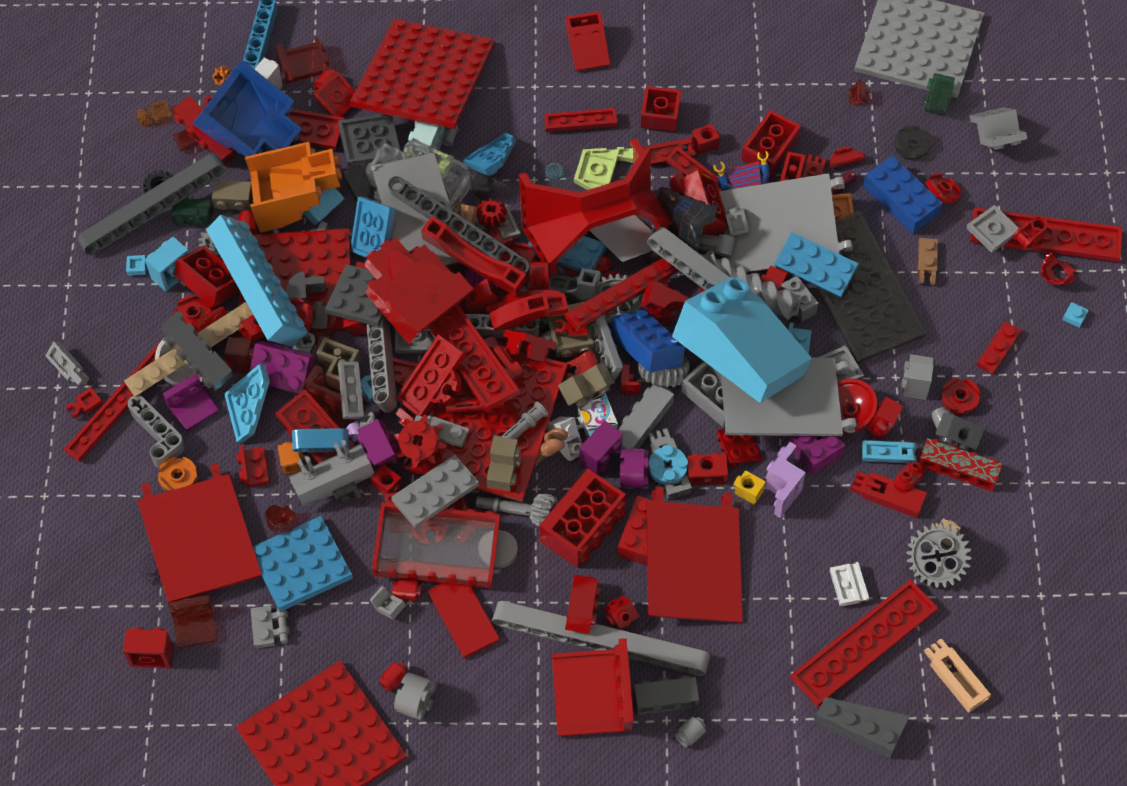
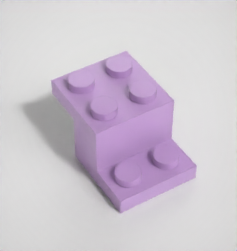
M792 442L780 449L776 461L772 460L766 469L768 471L765 477L767 480L766 488L776 494L774 515L779 518L784 515L803 490L805 472L793 465L797 446Z

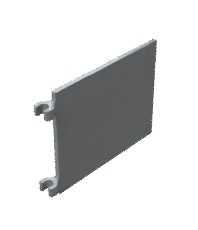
M828 173L720 191L726 213L733 207L739 206L740 209L744 208L749 232L732 236L735 238L731 257H727L731 266L741 265L746 273L768 270L770 265L775 267L774 264L791 232L837 254L853 251L851 240L838 243L832 189L845 188L843 177L830 180ZM725 230L724 235L731 236L730 230Z
M812 358L804 377L761 403L721 374L725 435L843 436V430L848 433H854L856 419L841 420L836 373L842 376L848 375V369H850L849 361H842L836 364L835 358Z

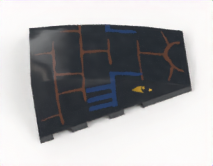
M660 187L658 200L673 222L672 225L668 226V231L700 255H705L706 252L699 248L703 226L714 222L717 206L713 204L707 205L704 201H696L690 196H682L679 192Z

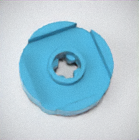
M664 445L662 448L654 451L649 458L648 467L650 475L660 484L679 483L686 476L688 460L679 449L673 448L670 445ZM664 463H671L673 468L668 467L665 469Z

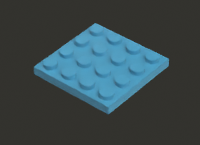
M321 516L253 546L262 578L279 612L353 579Z

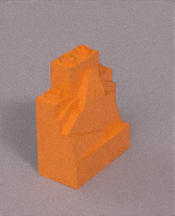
M306 142L245 157L250 171L254 203L250 204L260 233L282 228L301 220L305 211L310 210L312 206L320 205V197L323 196L322 191L340 187L339 179H342L340 168H337L340 166L338 155L334 156L333 149L316 153L315 148L311 149L310 143Z

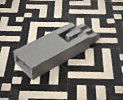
M667 428L663 429V437L660 430L656 431V439L653 433H648L651 442V455L664 445L677 448L674 439L670 438ZM664 463L665 469L668 467L673 468L671 463ZM687 474L679 483L662 484L668 500L691 494L692 487Z

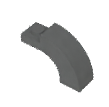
M582 268L579 277L549 276V290L569 295V301H584L594 295L601 273L597 270Z

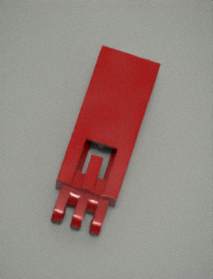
M861 472L856 473V478L853 480L854 485L850 487L852 492L862 495V498L918 518L927 492L916 488L910 490L901 489L895 485V480L871 472L870 476ZM873 487L876 488L877 491L882 489L885 490L884 494H882L871 489Z

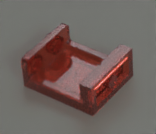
M318 36L314 37V43L287 50L284 49L283 44L276 45L286 83L318 76L327 70L326 66H329L328 57L323 55V52H325L324 44L319 42Z

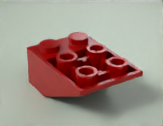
M600 11L566 16V33L575 71L610 66Z

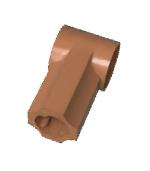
M461 205L459 216L475 226L477 207ZM462 224L457 225L458 231L464 228ZM472 234L469 239L472 241L476 234Z

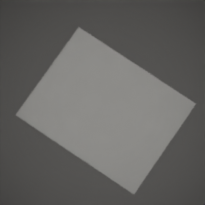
M636 215L590 229L622 262L653 251L648 246L647 239L654 232Z

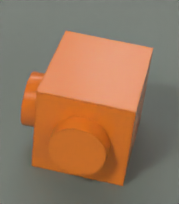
M292 442L278 445L283 475L302 471L298 460H304L303 452H294L292 450Z

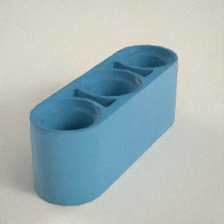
M293 430L292 450L294 452H337L334 444L337 443L342 448L341 440L346 441L349 449V430Z

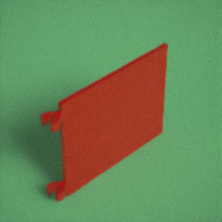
M218 463L210 465L212 479L157 495L152 494L149 482L141 484L144 498L137 501L168 604L262 576L230 475L222 476Z
M655 487V490L652 491L653 501L646 502L648 617L742 623L739 508L731 506L732 493L724 492V496H721L722 507L663 502L664 487Z

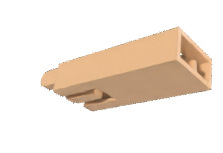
M939 639L937 641L939 647L933 643L931 649L926 648L924 652L931 660L930 666L968 713L986 702L991 694L952 647L949 648L942 639ZM949 660L958 671L952 674L950 671L952 666L947 661Z

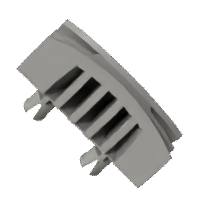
M341 440L342 448L337 443L334 444L338 455L312 466L308 456H305L306 465H304L301 459L298 460L302 471L289 476L303 507L344 491L370 478L374 474L371 463L367 459L361 445L348 449L346 441Z

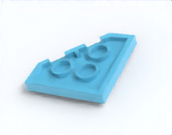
M257 365L224 393L237 443L243 444L255 434L270 382L265 365Z

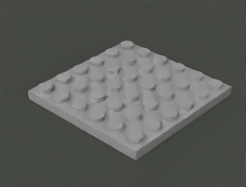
M878 0L854 71L958 99L984 12L937 0Z

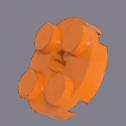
M171 457L161 464L158 481L164 491H171L197 483V470L190 459ZM183 473L179 479H174L175 476L173 474Z

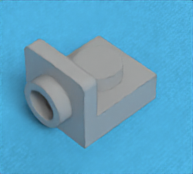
M739 206L730 208L729 212L726 213V218L731 236L749 232L744 208L740 209Z

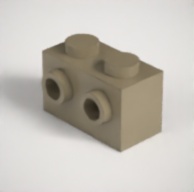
M214 181L212 194L214 209L251 210L250 204H252L253 198L251 182Z

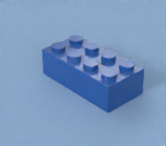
M893 155L865 175L863 187L912 234L940 215L943 203Z
M646 310L613 316L611 326L612 338L649 373L682 366L685 346L675 340L672 334Z

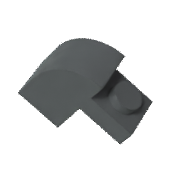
M305 271L295 274L287 284L289 300L299 298L308 302V293L326 292L324 276L306 278Z

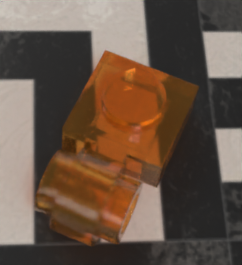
M167 100L149 104L150 110L141 108L136 112L137 121L142 126L149 125L152 118H154L155 122L172 118Z

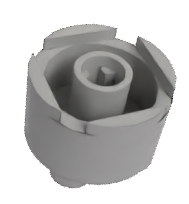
M408 672L401 682L404 684L402 689L397 691L394 709L401 714L422 720L425 712L430 711L433 705L431 695L436 689L437 682Z

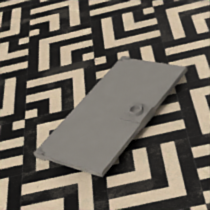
M430 153L371 166L381 203L396 208L392 240L397 238L408 252L416 246L420 248L425 244L431 252L433 251L445 266L460 263L422 239L421 230L429 219L394 197L388 187L389 179L399 176L452 210L435 154ZM396 183L393 185L392 188L394 190H399L402 187V185L400 183ZM412 193L408 196L409 200H415L417 198V194ZM427 203L423 206V209L431 210L433 205ZM441 214L438 219L444 221L448 218V215Z

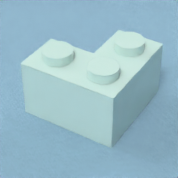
M415 121V129L410 132L408 138L411 149L426 154L433 153L435 148L440 149L445 135V127Z

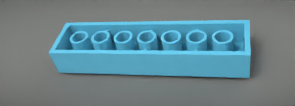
M220 215L206 230L268 341L294 347L307 333L303 320L299 318L295 306L288 299V294L283 290L279 278L275 276L273 267L267 262L265 253L259 248L257 239L249 230V225L244 221Z

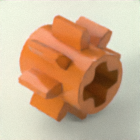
M227 65L215 68L216 72L212 75L215 85H222L233 69H227Z

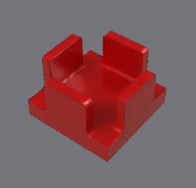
M505 329L503 337L508 338L505 349L508 354L518 356L520 351L526 353L527 346L530 344L527 358L544 362V359L548 357L549 350H555L557 342L507 329Z

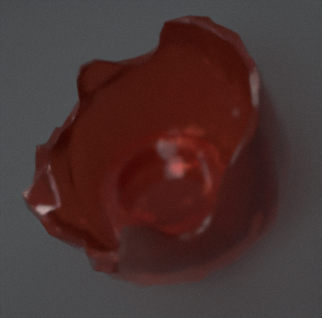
M271 505L265 511L264 516L268 527L277 534L288 533L298 523L295 512L287 505L284 508Z

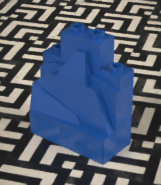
M244 60L232 70L192 123L227 149L233 148L245 157L259 154L263 149L268 152L288 147L291 142L294 144L300 137L298 133L302 129L287 117L293 110L291 105L294 103V100Z

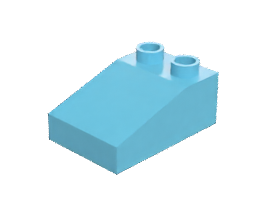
M732 276L685 301L672 335L675 340L759 403L804 377L812 360L811 356L766 303L749 290L748 284L744 280L733 278Z

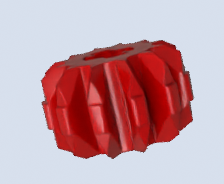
M489 198L488 202L483 200L482 205H478L476 218L480 225L484 224L485 229L489 226L493 230L495 226L501 228L502 223L506 222L507 209L504 202L499 203L498 198L495 201Z

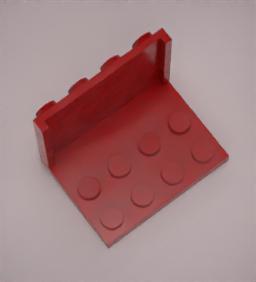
M627 638L618 639V645H614L612 650L552 654L558 737L632 731L634 721Z

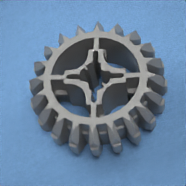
M685 356L683 357L682 366L651 373L640 363L638 364L641 378L646 379V382H651L652 385L656 384L660 387L666 386L668 388V386L675 387L676 385H681L682 381L690 373L689 361Z

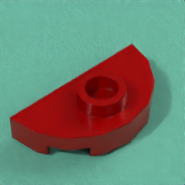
M841 147L835 150L831 156L830 169L865 161V156L861 151L858 152L855 149H851V147Z

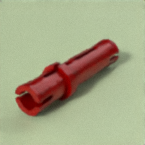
M477 399L453 401L445 405L446 414L477 410L486 411L481 405H477L480 404ZM503 403L493 409L505 408V405ZM472 404H473V406L457 407V406L472 405Z

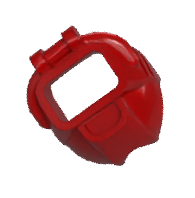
M1052 252L1046 256L1041 265V276L1049 285H1069L1075 280L1074 274L1076 270L1072 269L1067 261L1057 260ZM1059 266L1068 276L1064 280H1060L1052 272V269Z

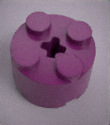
M621 448L620 487H648L649 450Z

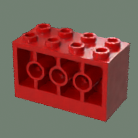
M587 469L539 525L540 542L576 568H579L581 564H585L589 560L590 553L600 547L604 536L609 535L613 531L614 524L624 518L627 504L626 494L590 469Z

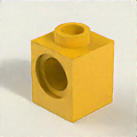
M745 470L743 475H738L734 482V494L755 505L765 490L766 481ZM745 485H750V486H752L753 488L748 489V488H745L744 486H745Z

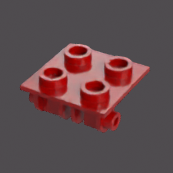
M725 429L717 430V441L721 445L723 454H726L728 467L735 469L738 467V463L763 461L753 435H725Z

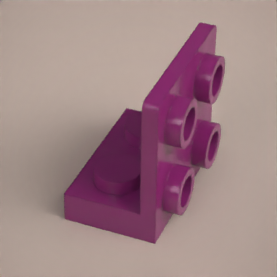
M195 374L163 393L167 406L186 431L218 412V408L204 391L199 377Z

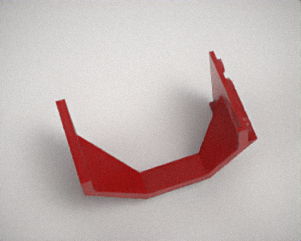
M637 139L629 140L633 148V166L624 179L583 192L534 184L526 172L519 174L522 229L541 262L548 261L550 277L557 275L558 260L594 227L632 215H638L651 220L656 230L660 227L669 230L668 226L672 225L673 222L651 189V148L645 149Z

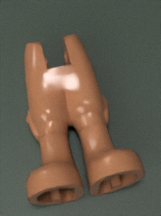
M555 428L545 434L536 464L545 457L551 456L564 448L565 444L562 441L568 437V432L565 429Z

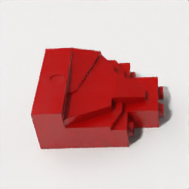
M394 238L392 241L388 239L380 246V250L377 252L373 250L366 256L367 261L364 266L375 278L367 284L368 288L365 294L409 345L416 336L457 304L464 303L473 291V287L460 272L452 273L425 244L420 248L416 246L408 252L397 238Z

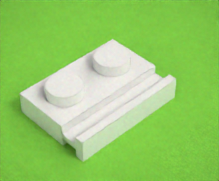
M858 562L830 568L831 578L840 607L869 600Z

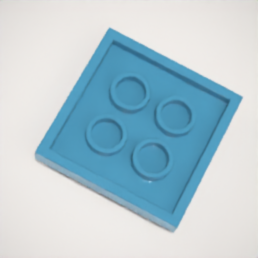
M358 197L350 251L366 257L373 250H376V252L380 250V246L389 239L391 241L396 208L366 197Z

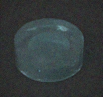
M559 163L548 164L545 168L546 178L550 181L560 180L563 177V167Z

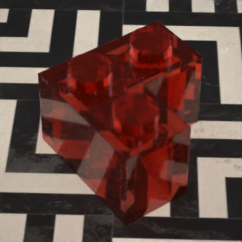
M239 330L234 333V337H228L224 354L226 361L231 364L233 373L248 374L255 343L261 340L252 344L251 340L245 339Z

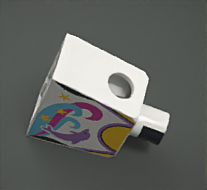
M605 393L578 406V417L575 418L578 429H584L587 437L589 431L596 430L604 420L618 430L617 420Z

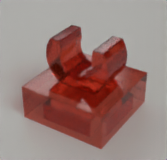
M859 80L849 88V104L856 106L859 102L865 104L870 100V98L866 97L869 90L865 88V82Z

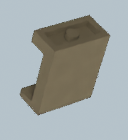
M582 303L567 305L568 311L574 309ZM566 313L546 317L552 341L557 342L555 348L556 358H568L573 354H583L594 350L595 343L591 338L589 326L587 337H568V332L557 335L555 334V329H561L562 326L556 325L555 319H563L565 322H568L564 317Z

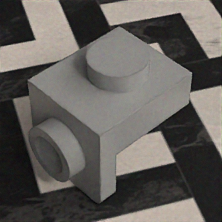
M381 586L370 598L375 609L392 620L406 606L403 600L391 595L384 586Z

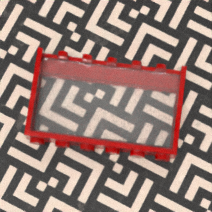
M392 501L387 503L381 502L372 574L377 577L492 588L500 514L492 511L481 513L472 509L462 511L453 507H447L415 529Z

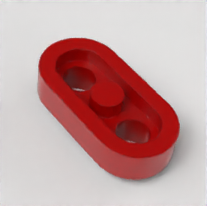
M917 462L908 463L897 473L894 481L895 485L904 490L912 489L922 480L925 469Z

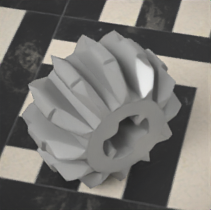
M538 494L534 498L530 510V519L533 524L539 526L558 504L556 497L550 494Z

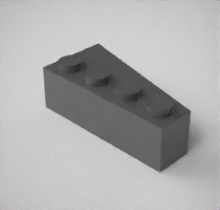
M178 310L161 325L164 335L163 341L169 348L174 347L177 351V356L183 362L186 360L190 364V370L195 375L199 374L203 378L202 382L209 389L212 387L217 391L233 377L232 370L215 351L210 352L211 348L204 338L198 339L195 328L190 323L186 325L183 322V315Z

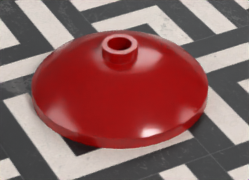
M844 379L838 381L841 420L855 418V432L860 431L871 423L877 412V396L872 387L862 380Z

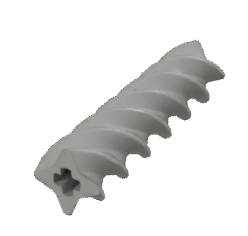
M709 250L705 255L701 254V256L729 277L732 276L733 278L744 280L748 284L749 290L758 295L774 314L783 316L787 320L792 316L798 315L802 297L793 299L789 290L778 291L775 284L771 281L762 283L758 274L747 275L743 266L732 267L727 258L716 259L712 250Z

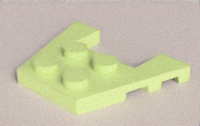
M617 147L614 150H606V148L583 149L574 177V183L587 190L611 183L617 160L633 163V148L624 149V147Z

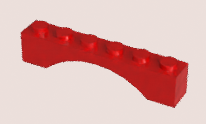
M431 216L422 228L423 240L516 297L526 284V274L511 264L496 260L479 251L457 235L448 225Z

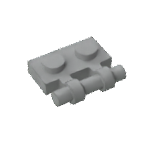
M271 606L251 608L255 648L275 646L274 638H280V643L282 644L288 643V635H290L286 622L288 611L283 610L279 612L277 608V612L272 613ZM274 621H278V629H273Z

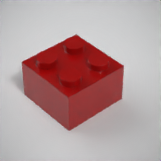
M646 86L641 112V128L676 132L681 103V90Z
M134 627L133 629H126L123 653L130 667L171 668L173 643L167 630L162 628L145 630L141 627Z

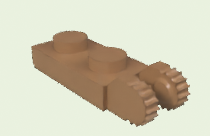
M919 238L917 273H919V284H923L925 280L924 274H930V285H935L938 239Z

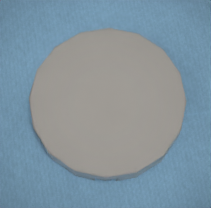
M499 530L495 567L505 568L516 559L518 546L513 535L507 531ZM494 531L485 534L478 546L479 556L487 566H490Z

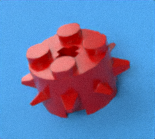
M425 414L420 421L411 422L407 418L404 419L405 427L399 434H394L393 438L399 441L401 449L397 454L398 458L403 456L411 458L413 468H417L420 461L428 460L434 465L436 463L434 456L438 453L439 449L446 448L447 446L441 442L439 435L443 426L434 427L428 424V418ZM418 437H423L421 446L416 444Z

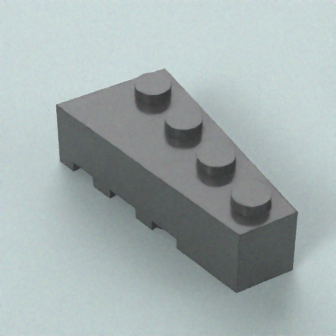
M825 697L817 712L815 724L890 759L907 725L909 715Z

